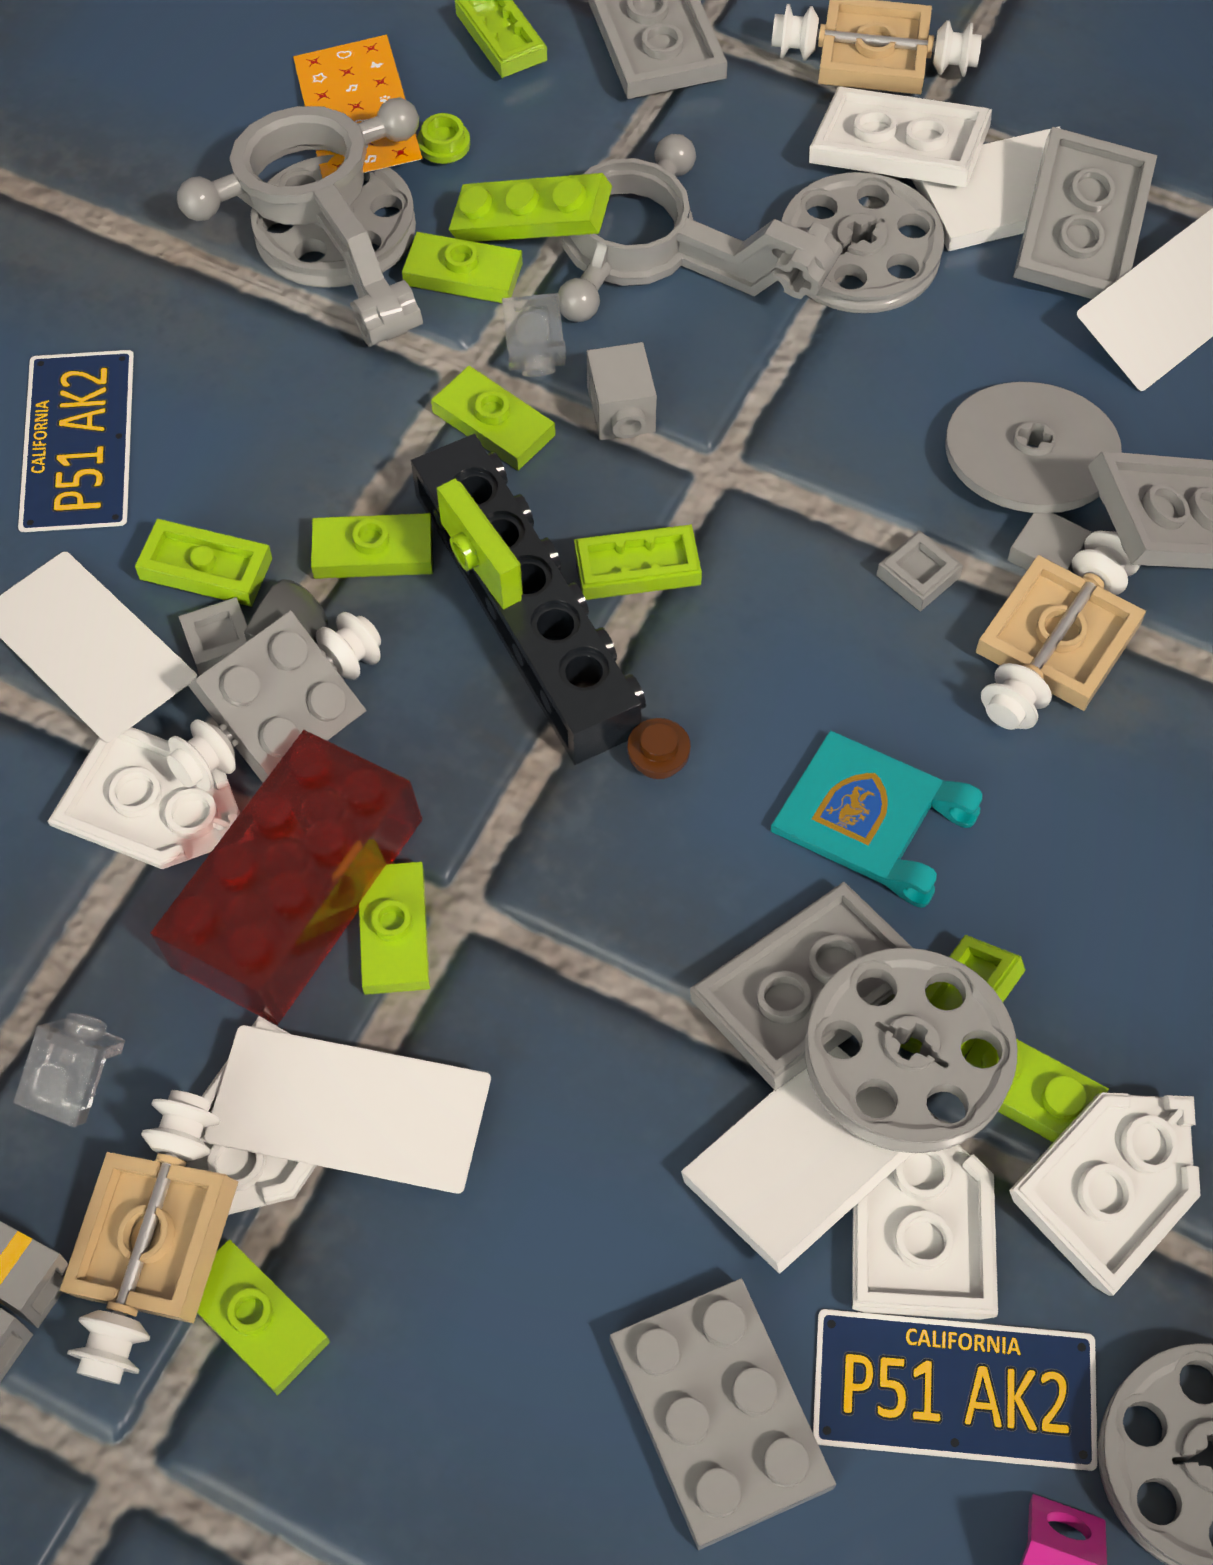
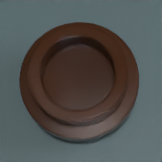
M665 718L648 719L637 725L631 732L628 739V756L633 766L643 775L652 779L669 778L686 765L690 756V739L685 729L672 720Z

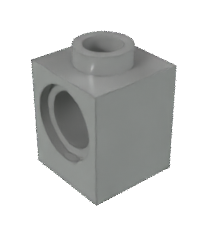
M644 343L587 350V388L599 440L633 438L640 434L656 432L657 395Z

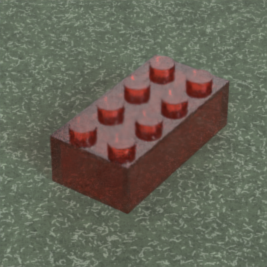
M303 730L150 932L170 967L278 1026L359 911L360 901L386 864L393 863L423 819L411 782Z

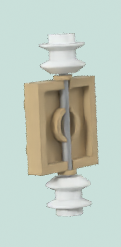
M829 0L826 24H821L820 29H818L819 17L813 6L809 7L804 16H794L790 4H787L785 15L775 14L772 46L781 47L780 58H784L789 48L800 49L802 58L806 61L815 51L816 40H819L818 47H823L818 84L921 95L926 58L931 59L932 52H934L933 64L939 75H942L948 65H957L962 77H965L967 67H977L982 35L972 34L973 23L968 25L964 33L953 32L950 20H946L937 30L936 41H934V35H929L932 6L880 0Z
M1095 531L1089 534L1084 543L1085 550L1077 552L1072 559L1074 573L1038 555L979 639L976 653L1000 665L994 675L996 683L985 686L981 692V700L986 708V713L997 725L1010 730L1034 727L1038 721L1036 709L1047 707L1051 702L1052 694L1085 711L1140 627L1146 611L1116 596L1122 593L1128 586V576L1135 574L1140 568V565H1131L1127 554L1121 546L1117 532Z
M171 1090L168 1100L153 1099L152 1106L163 1116L159 1128L142 1130L141 1135L150 1148L158 1153L155 1161L110 1152L106 1153L59 1290L77 1298L107 1304L106 1309L112 1311L111 1313L97 1310L79 1317L78 1321L90 1332L86 1346L71 1349L67 1352L68 1355L81 1359L77 1370L78 1374L119 1385L124 1371L139 1374L140 1370L128 1357L133 1344L149 1341L150 1336L139 1321L126 1317L127 1315L136 1317L139 1311L194 1324L238 1181L226 1174L185 1167L187 1163L185 1161H194L210 1155L211 1150L200 1141L203 1127L216 1126L221 1121L219 1117L209 1112L211 1106L209 1100L189 1092Z

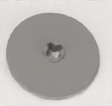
M1036 382L1003 383L985 388L971 395L952 414L945 440L948 461L955 474L968 488L992 503L1029 513L1064 512L1082 507L1094 501L1100 495L1088 465L1101 451L1122 453L1118 432L1111 420L1100 408L1072 391ZM1028 444L1036 445L1038 448L1030 447Z

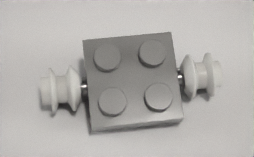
M290 610L197 677L188 686L219 727L197 719L190 724L193 738L189 741H185L178 736H172L168 740L171 754L167 756V763L173 774L187 787L196 785L203 790H210L214 784L211 775L213 770L217 768L226 774H231L235 771L236 764L233 748L236 747L265 786L276 781L367 711L343 678L355 680L359 677L360 660L369 665H375L380 661L379 646L381 645V638L374 625L363 616L356 617L351 613L342 612L336 618L338 631L335 632L330 628L321 627L316 632L315 643Z

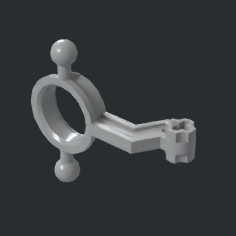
M401 97L388 99L381 105L377 116L358 124L345 113L323 106H296L272 112L250 124L235 140L229 158L233 173L214 181L201 176L190 177L178 189L177 204L179 209L186 217L195 221L209 220L216 214L221 202L238 196L264 218L281 224L307 225L319 222L345 261L358 299L350 303L355 311L353 317L359 327L361 336L369 347L406 334L408 330L423 324L421 311L410 286L405 280L389 286L384 279L368 232L350 208V205L360 195L364 182L363 165L368 144L384 137L394 142L407 141L418 129L419 115L415 106ZM303 150H327L345 157L344 162L332 174L319 181L301 186H276L266 183L258 177L268 164L284 155Z
M681 134L667 135L658 142L654 152L656 163L636 158L611 159L590 167L584 173H603L612 185L610 195L632 193L648 197L662 205L674 220V229L666 237L648 244L623 245L604 240L596 234L561 236L563 249L575 266L584 271L580 278L566 281L560 287L556 297L561 315L572 322L587 321L597 313L600 305L598 290L604 281L621 286L651 284L672 275L680 266L752 296H756L776 281H779L786 294L802 299L807 294L816 295L842 252V244L833 238L831 229L815 222L810 227L796 228L773 219L745 241H742L694 221L690 211L687 191L677 177L685 175L693 168L696 152L692 141Z

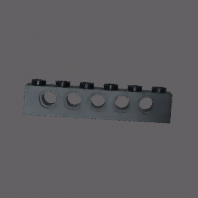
M474 433L412 459L411 465L416 497L425 512L431 513L432 524L574 765L627 742L633 729L641 723V709L646 707V700L641 686L632 674L624 676L615 662L617 660V653L609 634L603 627L594 628L587 616L589 614L588 605L580 587L574 581L567 584L560 572L561 563L554 545L549 538L540 539L533 529V516L525 498L521 494L513 496L506 485L508 483L507 474L499 456L494 451L487 454ZM455 478L463 484L476 504H479V508L520 562L522 592L536 591L533 594L521 595V601L504 610L474 569L466 571L460 565L450 545L451 537L441 524L437 487ZM555 635L566 637L561 640L547 639L548 637ZM582 681L595 684L587 688L574 686L575 683Z

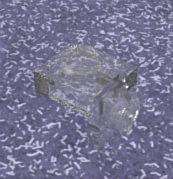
M558 293L502 298L509 371L521 369L523 376L537 377L552 374L556 371L555 366L565 365L566 345L565 341H563Z
M70 1013L64 1019L37 1026L13 1103L71 1127L86 1123L107 1058L122 1053L125 1040L105 1032L107 1028L105 1022L92 1016L78 1013Z

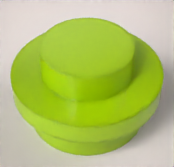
M438 113L428 117L423 122L417 136L421 155L434 163L447 164L458 161L470 149V134L467 128L457 116L448 113Z

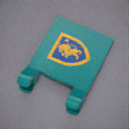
M830 730L772 823L771 832L886 885L909 904L922 908L930 903L935 894L934 884L937 873L928 865L916 861L901 860V857L931 806L952 823L963 828L972 827L980 815L979 805L982 802V792L980 789L967 783L941 780Z

